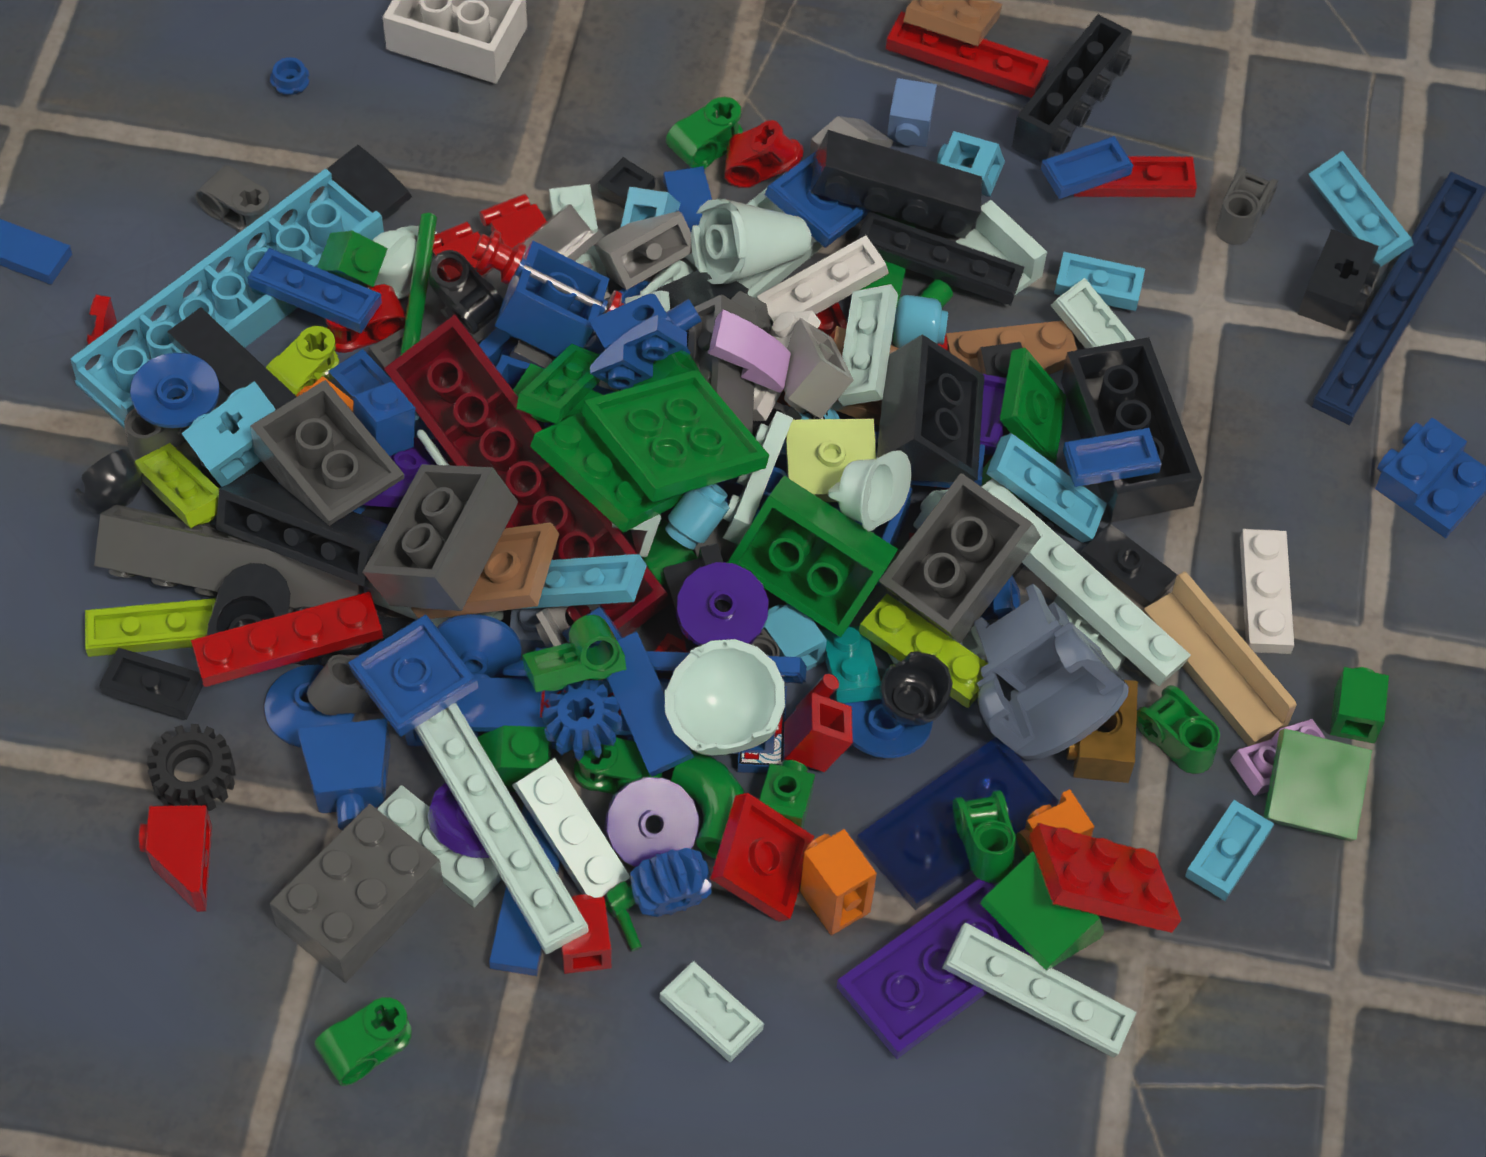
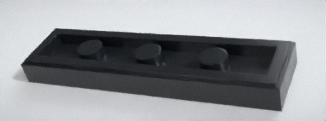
M869 211L857 238L858 240L867 235L882 259L886 262L942 280L945 283L1010 306L1025 268L1024 266Z

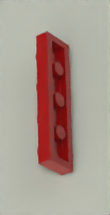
M902 11L886 41V50L1030 98L1039 89L1049 64L1047 59L983 39L978 46L904 22L905 12Z
M369 591L191 640L203 685L208 687L382 639L383 632Z

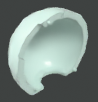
M736 639L710 641L690 650V654L675 668L668 688L665 690V714L674 733L692 750L705 755H726L741 752L764 743L775 734L785 708L784 681L775 662L758 647Z

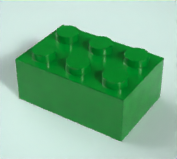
M783 476L767 498L727 563H734L751 571L766 590L841 638L887 569L898 549L873 532L866 531L856 521L786 476Z

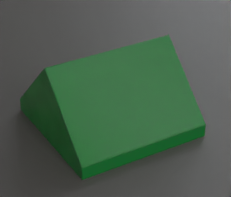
M1033 851L980 902L1046 971L1098 941L1104 934L1101 919L1097 914L1052 903Z

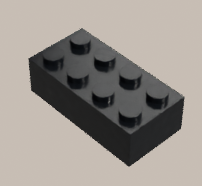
M1150 338L1067 352L1061 383L1081 439L1149 428L1161 461L1159 473L1097 483L1102 499L1107 503L1106 510L1110 522L1194 506L1202 476Z

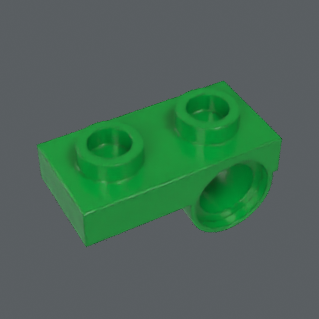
M586 615L574 622L569 631L570 643L522 654L525 672L536 692L544 690L557 691L571 683L587 679H604L612 673L627 670L625 655L608 623L597 615ZM602 640L597 646L588 648L592 643Z

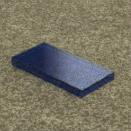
M995 737L857 835L856 843L910 905L917 910L971 870L963 840L959 837L953 813L954 798L962 797L965 801L991 797L993 791L1001 790L1005 797L1015 838L1018 832L1025 829L1027 819L1032 812L1048 804L1054 807L1058 805L1059 800L1010 747Z

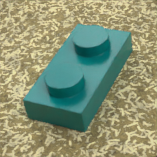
M860 626L848 627L841 638L830 630H821L827 639L825 661L828 672L839 681V687L834 691L836 701L840 703L881 699L879 695L881 680L871 644L866 637L860 634Z

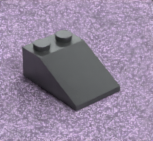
M326 380L250 425L254 452L286 490L329 526L404 479V473Z

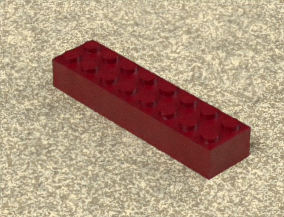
M455 314L384 368L397 387L416 408L415 411L457 466L493 467L518 501L505 528L551 522L559 533L552 560L637 554L619 528H613L612 522L530 447L534 434L543 430V428L531 414L516 409L519 397ZM646 566L634 602L599 605L605 610L621 635L626 637L672 601L670 595L648 566ZM587 605L569 606L566 612L575 622L591 612Z

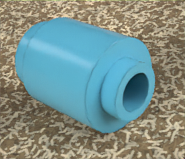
M717 484L685 492L668 515L670 522L665 527V530L681 545L689 549H695L698 543H705L730 509L725 501L727 493Z

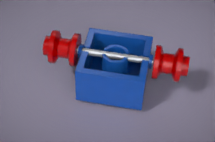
M496 230L492 232L490 237L482 234L471 257L478 260L476 270L482 272L490 266L501 272V282L509 283L495 327L505 331L510 336L521 339L547 352L550 356L558 357L570 344L582 348L585 346L594 331L589 322L590 320L624 305L622 303V293L616 290L611 294L608 301L604 299L609 278L534 240H532L526 252V245L522 243L511 248L501 243V233Z

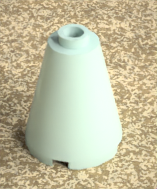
M726 199L708 200L700 206L697 214L703 213L699 225H693L691 231V247L696 267L700 273L707 272L712 277V279L707 280L712 284H729L799 259L806 254L811 243L810 229L802 218Z

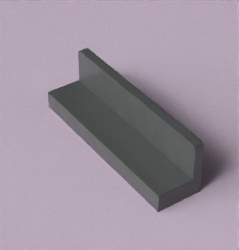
M568 204L526 238L522 244L526 245V252L532 240L576 261L605 235L600 229L591 230L574 207ZM491 268L482 277L498 291L504 300L509 283L501 282V272ZM447 305L440 310L447 320L453 316ZM495 310L478 324L479 330L471 334L477 343L496 328L495 323L500 311Z
M721 294L694 307L702 322L689 329L688 349L703 377L751 434H753L754 382L741 378L743 367L708 353L716 317L723 309L756 326L757 316Z

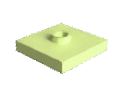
M874 419L792 420L785 437L787 477L825 502H838L828 496V490L840 482L843 471L848 463L856 460L876 459Z

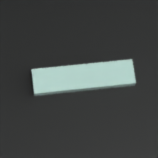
M967 923L961 927L942 967L1113 1058L1119 1054L1137 1013L1053 968L1046 971L1034 958Z

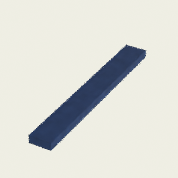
M1450 171L1411 236L1413 246L1402 252L1314 398L1312 408L1347 425L1352 423L1486 194V187Z

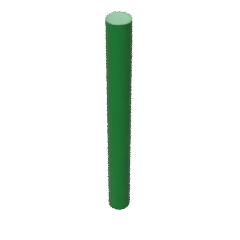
M423 213L420 216L400 356L420 341L437 217L432 213Z

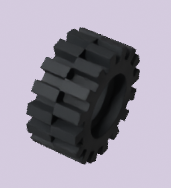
M191 724L190 732H185L183 725L176 726L177 735L171 737L168 731L161 735L163 745L154 742L151 747L153 756L148 755L147 758L149 768L147 771L154 793L158 800H162L164 806L206 804L208 810L211 811L216 808L214 799L218 798L221 802H224L228 798L226 788L233 790L235 785L233 776H236V768L229 745L227 746L226 740L221 734L216 737L215 731L211 727L206 726L204 732L201 733L199 724ZM201 757L210 764L208 773L198 780L184 782L174 776L175 767L185 759Z

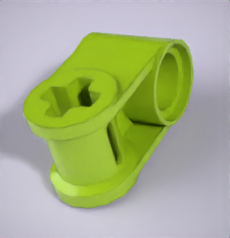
M323 326L306 328L280 355L272 359L266 368L295 396L301 389L313 385L322 376L329 380L328 371L340 364L338 355L335 352L336 341L333 333Z

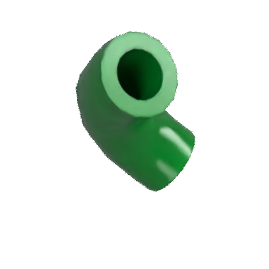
M691 749L694 758L675 766L671 781L680 785L700 806L703 814V823L696 844L701 851L716 859L735 795L743 794L744 790L726 765L709 755L700 754Z

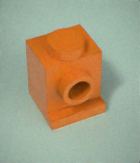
M1069 789L1062 793L1058 805L1054 807L1049 804L1044 805L1032 812L1027 819L1025 829L1018 832L1016 838L1020 849L1027 857L1032 851L1034 852L1029 834L1037 823L1057 828L1064 827L1073 832L1091 837L1095 826Z

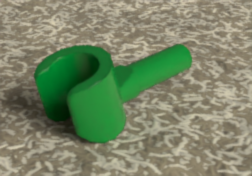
M623 881L608 891L605 905L607 911L614 918H617L618 923L621 924L630 950L636 951L642 946L631 917L627 912L636 903L631 891L632 889Z

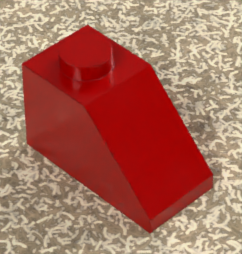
M149 806L148 824H140L139 828L140 851L147 852L152 869L194 910L206 912L212 823L207 806Z

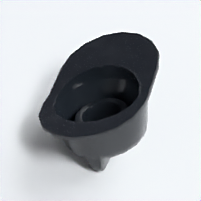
M249 563L234 569L225 577L218 591L208 623L207 635L288 614L291 593L286 579L277 569L262 563Z

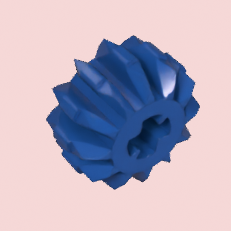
M583 680L580 688L574 689L571 684L564 687V695L550 693L548 698L550 707L545 708L542 712L543 723L547 725L544 729L545 737L549 742H556L557 751L561 756L574 749L575 758L579 761L584 756V751L591 750L592 754L599 758L602 753L601 744L614 747L616 742L615 731H619L622 728V717L618 714L620 710L618 700L615 696L608 697V690L604 684L590 690L589 681Z
M683 848L678 851L671 849L667 853L656 854L651 859L643 860L639 864L640 866L635 867L630 873L631 891L635 903L639 905L642 914L653 917H660L664 914L671 916L675 912L686 911L691 906L699 905L702 899L707 898L712 893L711 873L708 864L704 861L700 851L690 848Z

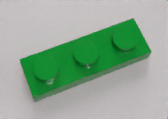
M570 344L520 392L516 409L531 414L538 421L558 424L601 381L590 374V366L600 354Z

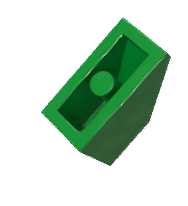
M504 725L476 737L508 792H516L512 786L513 784L552 760V743L545 737L544 729L546 727Z

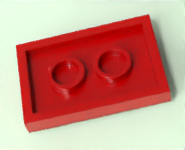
M1037 823L1029 834V839L1053 904L1172 933L1182 921L1155 853L1144 848H1133L1114 843L1106 838H1095L1073 832L1064 827L1057 828Z

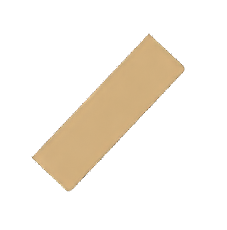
M1184 571L1177 575L1172 592L1144 608L1143 612L1191 655L1182 667L1248 746L1271 739L1279 729L1289 725L1297 705L1296 701L1188 573Z

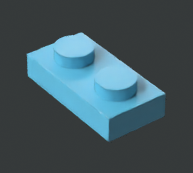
M1063 252L1054 294L1063 295L1083 278H1086L1108 306L1136 311L1145 269Z
M1233 800L1187 869L1185 877L1226 901L1269 836L1274 823Z

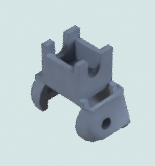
M1032 583L1025 588L1030 600L992 625L987 623L982 617L974 622L988 660V664L981 668L984 678L977 682L979 687L978 704L980 713L990 732L1025 760H1037L1051 756L1087 737L1118 711L1128 697L1129 686L1104 656L1101 648L1074 624L1069 622L1066 612L1055 602L1047 606L1041 590ZM996 674L1015 688L1011 691L1010 701L1004 697Z

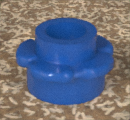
M292 57L283 58L273 66L270 82L272 86L277 87L279 93L294 95L308 87L309 71L299 59Z

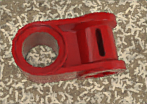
M765 121L755 128L730 137L727 146L725 179L736 187H753L766 179L786 173L799 164L804 153L803 146L799 141L789 139L783 133V128L777 121Z
M380 284L369 288L381 294L382 304L361 333L325 319L328 325L327 329L334 335L336 352H353L356 349L378 343L405 327L406 314L393 287ZM347 332H350V341H347Z

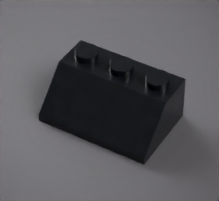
M923 334L889 354L881 408L877 458L891 451L901 450L908 456L910 461L912 481L954 482L960 473L972 481L978 480L985 375Z

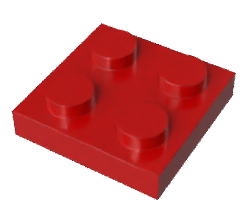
M748 792L735 795L710 879L778 922L790 920L801 885L804 852L813 841L814 836Z

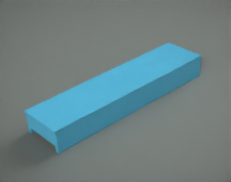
M325 168L70 358L76 377L75 384L125 429L124 420L126 415L135 409L131 400L130 387L136 372L146 362L157 356L168 353H183L169 340L167 331L201 307L244 348L298 308L249 287L247 277L269 248L317 267L330 233L353 230L373 240L379 234L384 233L382 215L377 211L372 213L332 180L331 173ZM324 186V190L319 198L310 203L313 193L318 188ZM294 209L289 220L281 225L279 221L287 211ZM262 233L259 242L253 248L247 250L250 240L255 235ZM226 257H231L227 266L221 272H216L218 264ZM194 281H199L195 290L183 298L186 288ZM166 305L163 314L152 322L151 317L159 307ZM134 329L130 339L118 347V341L121 336L127 331ZM101 354L95 366L87 371L85 369L87 362L93 356Z

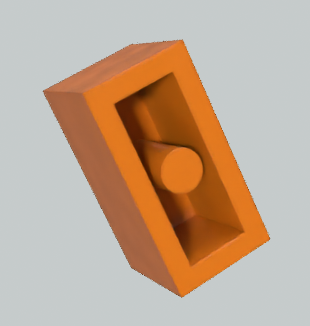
M843 829L833 836L829 834L821 835L808 845L804 852L800 893L832 936L871 912L877 873L847 831Z

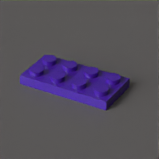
M980 879L976 880L837 980V989L896 1059L900 1058L988 993L942 968L961 927L965 923L1032 957L980 904L983 898L995 887L993 883Z

